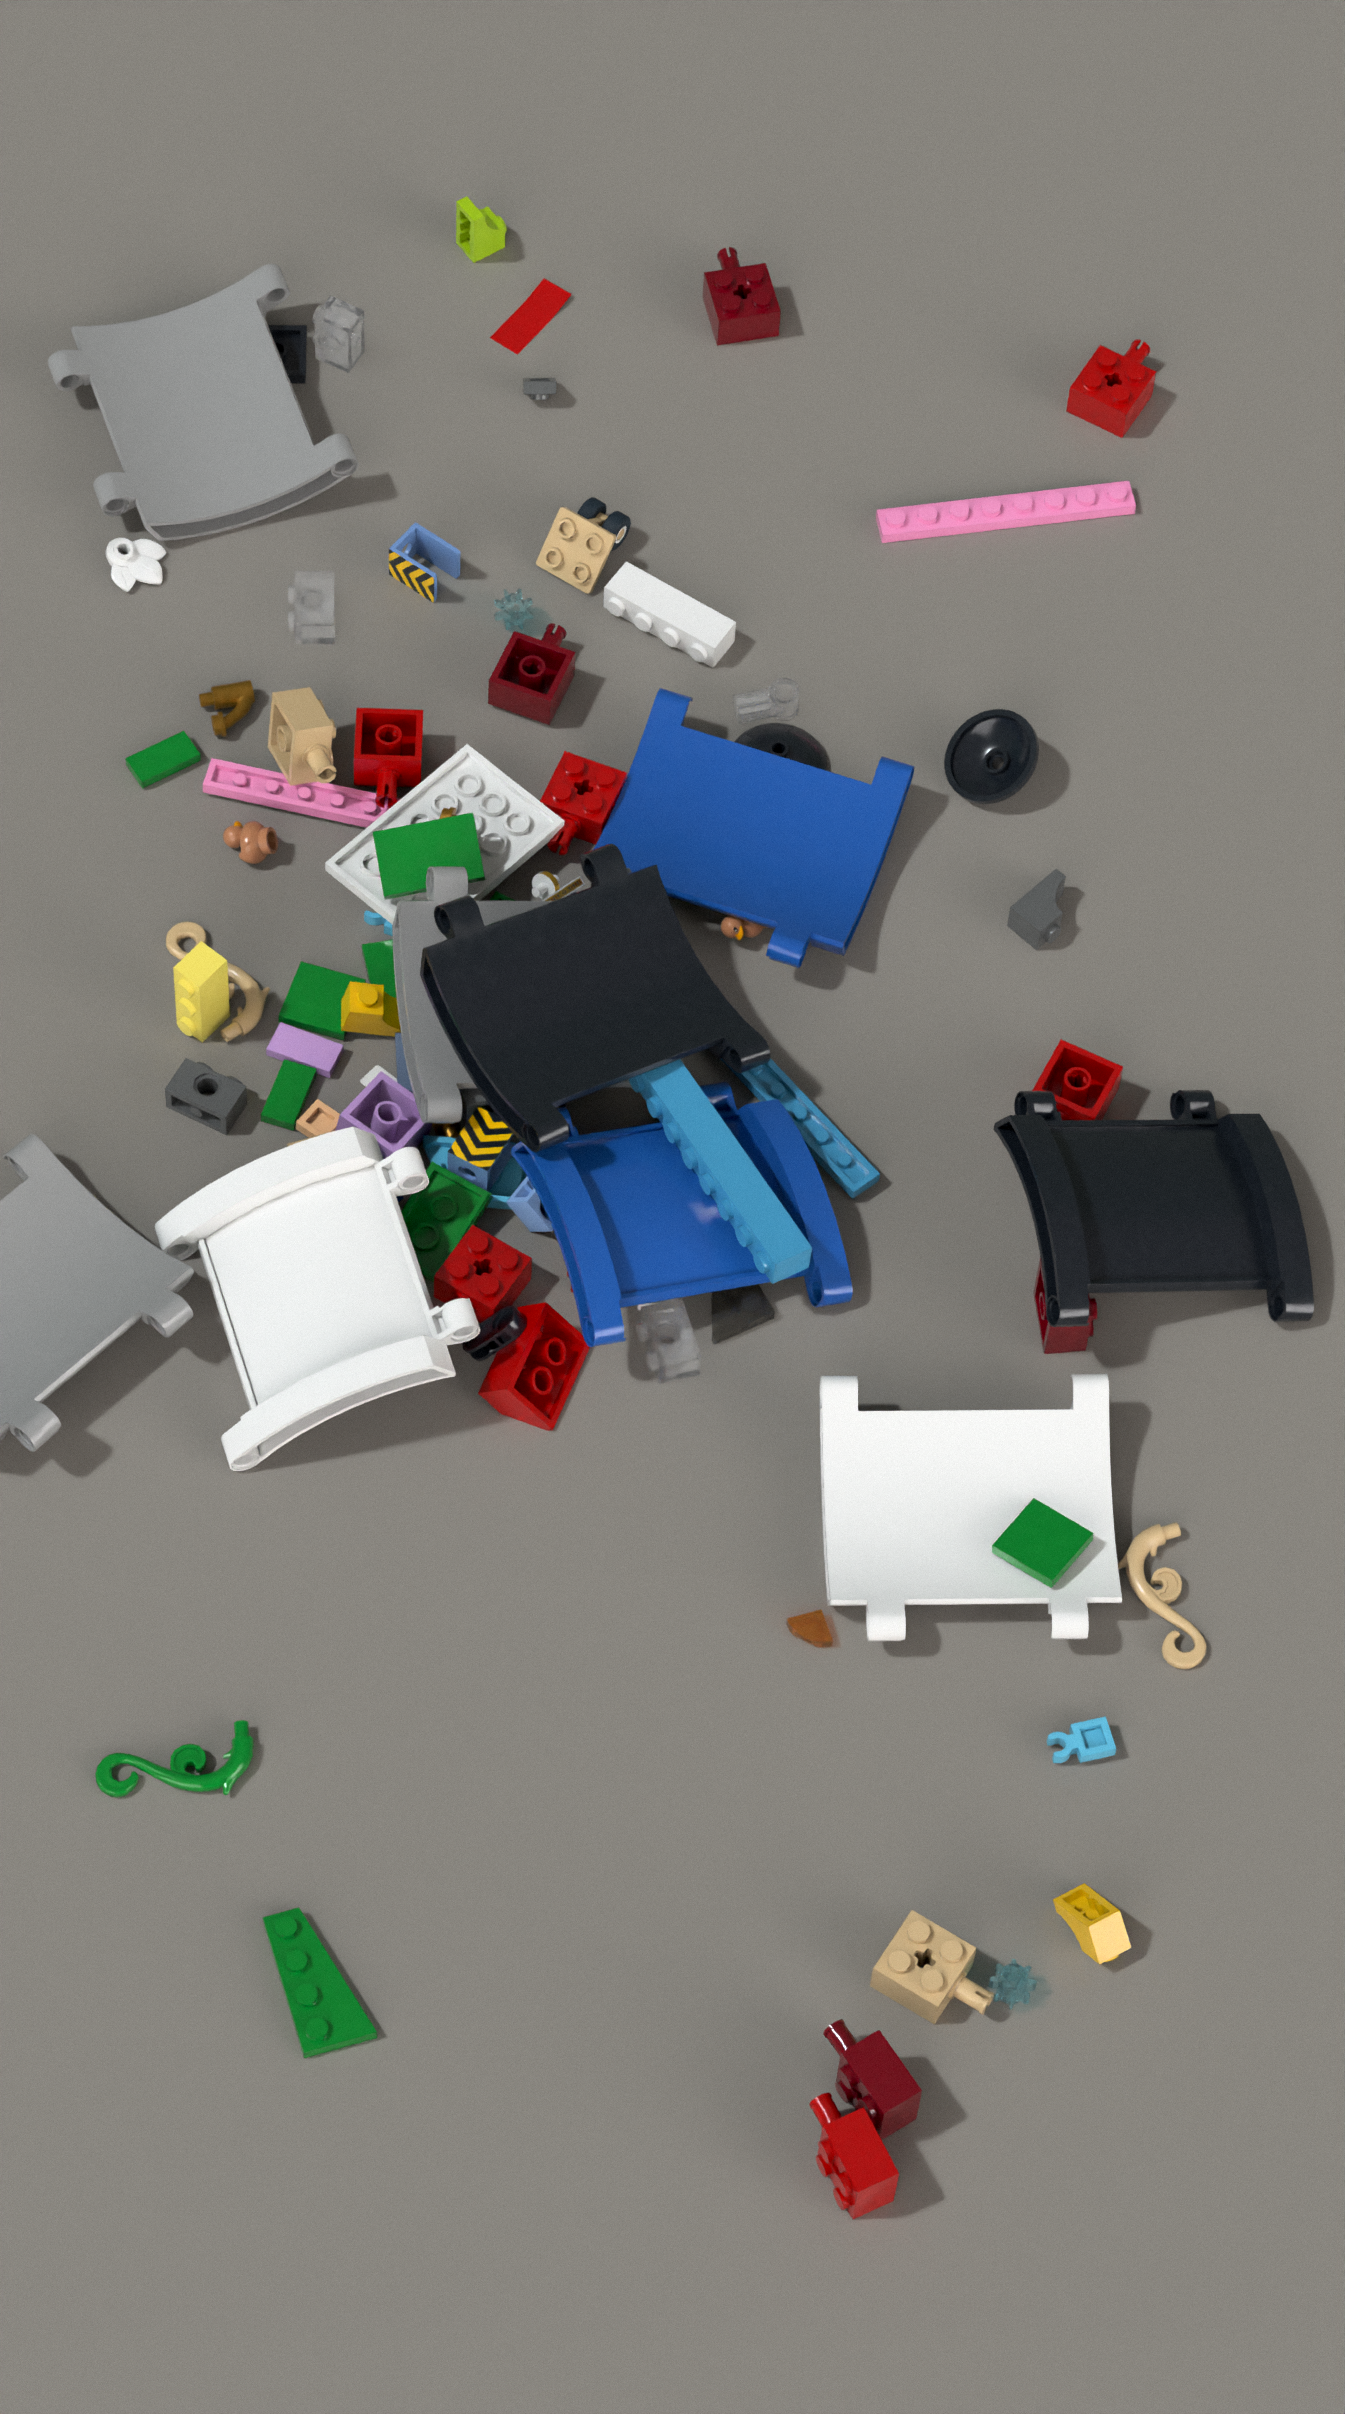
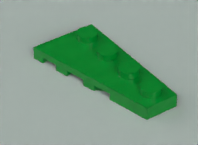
M300 1908L263 1917V1925L303 2057L307 2058L376 2039L377 2031Z

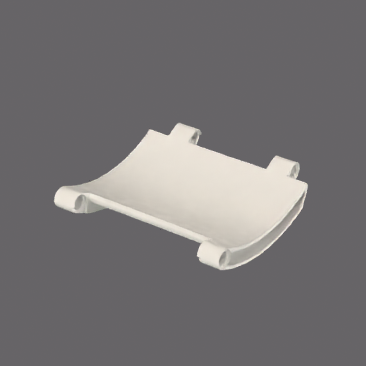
M356 1127L329 1132L277 1150L233 1170L181 1202L155 1224V1231L161 1250L180 1261L191 1256L199 1249L250 1408L248 1412L240 1417L241 1421L221 1437L231 1470L245 1471L251 1469L300 1434L351 1408L412 1386L456 1375L447 1345L470 1341L480 1333V1327L470 1298H459L449 1301L442 1307H433L396 1198L397 1196L419 1192L429 1184V1178L417 1148L405 1147L383 1159L375 1134Z
M1071 1374L1070 1377H1072L1073 1381L1071 1409L858 1411L857 1376H821L820 1461L827 1606H866L867 1640L901 1641L905 1640L906 1636L904 1605L1048 1604V1614L1052 1615L1051 1638L1087 1639L1089 1631L1087 1603H1122L1112 1504L1108 1375ZM1033 1498L1093 1532V1541L1052 1588L992 1553L994 1542Z

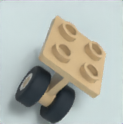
M594 497L587 499L578 513L567 507H561L537 558L536 565L587 594L592 593L610 551L616 550L625 540L630 529L631 520L620 511H614L607 516L606 504Z

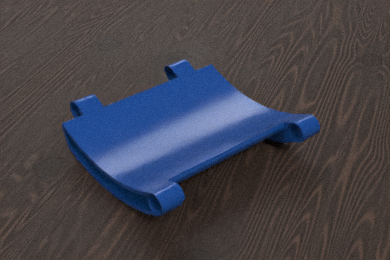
M660 688L655 697L625 783L594 849L608 844L616 845L621 851L626 868H630L631 873L651 865H657L661 880L669 897L774 929L766 956L771 960L800 968L810 942L813 947L844 956L863 916L885 860L910 788L915 766L882 756L872 784L861 782L683 727L689 702L693 701V698Z
M727 1082L699 1086L812 1247L809 1268L783 1280L804 1276L809 1300L815 1308L850 1302L853 1294L852 1282L836 1217L816 1163L787 1110L778 1099L746 1104L737 1110L731 1087ZM565 1107L556 1108L567 1121L569 1127L568 1140L539 1152H532L521 1141L512 1147L511 1155L529 1178L551 1222L569 1274L584 1341L589 1347L624 1342L626 1340V1337L624 1338V1324L620 1308L771 1282L765 1273L759 1272L749 1249L741 1246L736 1237L735 1229L729 1220H723L718 1211L717 1203L711 1194H705L695 1171L687 1168L677 1145L669 1142L661 1122L579 1135L577 1128L572 1125L568 1110Z

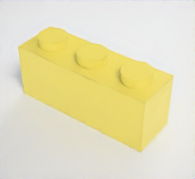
M201 941L173 967L177 1025L187 1036L193 1035L203 1043L230 1017L227 960Z

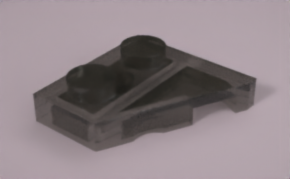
M759 1284L711 1292V1341L713 1344H717L774 1319L775 1311Z

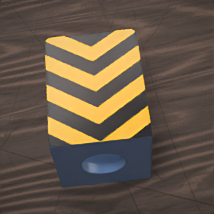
M415 522L389 548V575L429 601L434 602L437 599V575L412 559V557L418 554L457 579L460 576L461 552ZM408 543V546L404 553L401 552L405 545Z
M481 1107L476 1108L448 1150L447 1170L489 1192L512 1157L511 1149L515 1145L509 1143L514 1134L499 1116Z

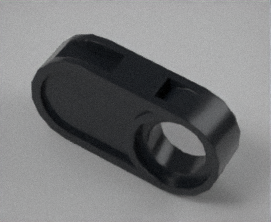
M506 1306L479 1323L480 1333L470 1341L463 1342V1350L470 1353L471 1357L476 1361H483L516 1340L525 1330L527 1318L514 1306Z

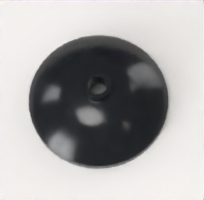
M993 709L971 717L954 733L946 749L944 769L949 784L962 798L977 804L997 803L1013 796L1029 781L1036 768L1039 758V742L1036 732L1024 717L1010 710ZM1004 762L1003 765L997 769L998 765Z
M766 723L757 725L743 732L734 741L738 744L827 771V759L820 743L805 730L790 724Z

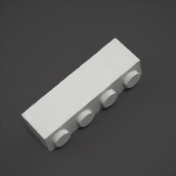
M627 561L604 587L603 607L608 609L611 614L621 616L635 624L640 630L657 636L667 645L676 647L689 654L697 662H703L713 668L735 641V621Z

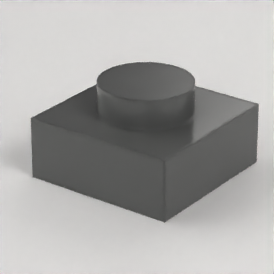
M523 378L524 395L530 394L531 400L549 399V394H556V379Z

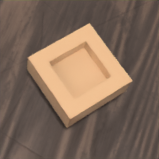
M317 1099L296 1121V1130L308 1138L333 1132L336 1130L340 1114Z

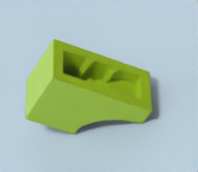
M467 196L456 201V243L473 263L505 248L507 228L500 216H496L488 206L478 209Z

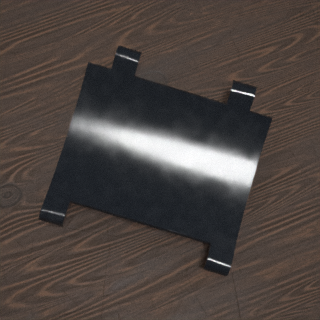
M608 844L580 855L582 870L591 882L590 888L484 926L476 901L470 895L436 906L434 909L435 923L447 940L422 949L420 976L439 1022L456 1055L491 1108L511 1132L532 1152H539L568 1140L569 1127L564 1116L555 1108L557 1106L709 1049L717 1059L721 1058L737 1073H743L764 1065L770 1060V1049L766 1040L726 1000L697 958L670 904L657 865H651L628 874L621 851L614 844Z
M1178 1090L1176 1093H1172L1170 1099V1112L1174 1120H1062L1060 1111L1057 1112L1055 1096L1051 1091H1019L1014 1102L1015 1115H1009L994 1124L993 1130L1001 1139L1014 1163L1029 1203L1040 1251L1046 1316L1049 1325L1052 1327L1088 1326V1293L1266 1290L1268 1312L1271 1320L1274 1322L1309 1321L1312 1318L1314 1312L1312 1273L1300 1206L1282 1153L1268 1125L1260 1114H1227L1217 1119L1212 1092L1209 1090Z

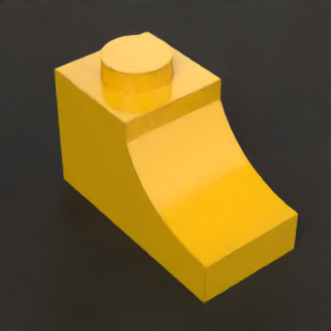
M350 981L341 1000V1031L395 1037V1033H401L397 998L388 995L384 991V985Z
M1085 1883L1053 1899L1056 1912L1072 1929L1082 1951L1098 1964L1112 1961L1120 1953L1131 1948L1120 1910Z

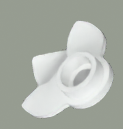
M115 538L108 543L105 554L109 564L112 566L111 578L122 590L128 592L136 580L148 584L160 585L162 583L163 573L158 560L165 556L166 551L161 545L149 539H139L132 542L126 538ZM118 550L125 551L127 554L123 555Z

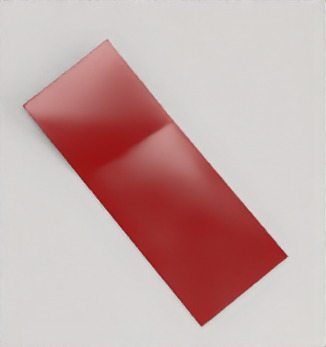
M544 278L527 300L498 328L490 339L518 355L553 319L572 294Z

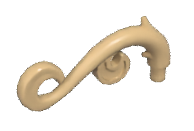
M193 922L178 923L167 932L166 948L171 955L179 960H182L188 954V952L183 951L178 946L180 940L191 938L196 942V945L201 941L206 944L205 930L202 926ZM227 962L228 981L233 982L228 984L229 1000L234 995V983L242 989L246 998L244 1009L238 1007V1016L232 1019V1024L220 1031L222 1038L229 1042L238 1035L245 1036L257 1026L262 1017L264 1004L270 988L266 987L260 990L258 983L251 975Z
M1177 1522L1162 1527L1160 1524H1156L1143 1530L1134 1538L1126 1554L1118 1563V1569L1126 1567L1127 1577L1132 1589L1150 1610L1191 1636L1194 1648L1189 1652H1181L1176 1648L1175 1640L1180 1636L1179 1631L1176 1630L1171 1631L1166 1636L1162 1645L1163 1658L1168 1664L1178 1669H1190L1201 1663L1207 1646L1199 1630L1167 1605L1175 1601L1181 1594L1182 1581L1180 1575L1174 1569L1167 1567L1157 1569L1153 1573L1151 1584L1162 1585V1589L1159 1590L1152 1588L1144 1575V1561L1148 1553L1150 1552L1152 1556H1155L1158 1546L1165 1545L1166 1540L1181 1536V1530Z

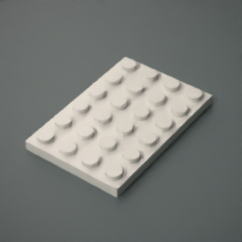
M466 744L326 861L325 871L393 925L399 900H429L427 892L385 900L373 832L440 819L443 808H456V815L473 813L486 880L469 883L468 895L475 901H480L547 844L564 826V820Z

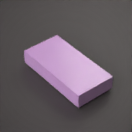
M282 1022L278 1025L266 1048L267 1056L281 1061L285 1059L316 1068L317 1074L327 1078L331 1077L344 1052V1045Z

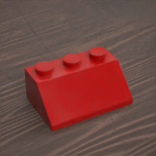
M547 1302L517 1307L527 1318V1326L516 1340L496 1353L478 1394L500 1414L550 1431L553 1430L590 1347L577 1329Z

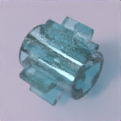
M520 588L516 591V594H509L504 589L502 600L495 599L493 601L494 606L501 609V611L494 614L495 620L504 619L506 630H509L511 625H518L522 630V622L526 618L533 619L532 612L526 610V608L533 604L532 599L527 598L523 600ZM514 604H518L520 611L515 610L510 615L507 607L513 608Z
M1012 1959L1011 1964L1005 1967L999 1963L996 1964V1976L990 1977L988 1987L997 1989L994 2002L996 2003L1001 2000L1008 2004L1009 2009H1013L1014 2004L1020 2001L1027 2005L1030 2000L1028 1991H1035L1037 1984L1036 1980L1028 1979L1031 1966L1029 1965L1024 1968L1017 1964L1016 1959ZM1010 1981L1015 1982V1987L1010 1986Z

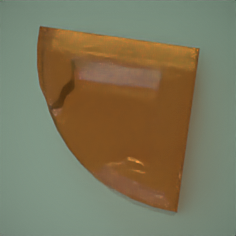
M822 1609L787 1618L786 1625L796 1638L799 1637L805 1642L814 1644L815 1647L832 1646L833 1639Z

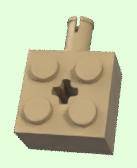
M310 687L272 692L268 749L288 783L292 786L312 782H331L336 777L334 772H337L333 765L334 759L331 749L332 739L336 737V727L333 719H329L324 711L322 701L316 698Z
M911 1910L874 1966L870 1987L933 2024L936 2023L949 2001L954 1997L983 2015L987 2009L985 2007H989L995 1993L966 1978L973 1966L976 1947Z

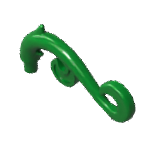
M245 1720L234 1722L235 1738L231 1741L232 1748L223 1755V1758L228 1759V1761L216 1771L203 1775H194L185 1771L187 1766L193 1765L196 1773H200L207 1764L205 1751L200 1746L194 1744L182 1745L174 1750L171 1755L170 1769L135 1755L114 1753L103 1758L98 1764L95 1773L97 1786L101 1792L110 1797L118 1798L129 1794L138 1783V1774L132 1771L131 1776L124 1781H117L112 1777V1770L116 1766L129 1764L174 1788L193 1792L214 1791L223 1788V1794L228 1795L234 1783L248 1768L253 1756L254 1739L249 1735V1723Z

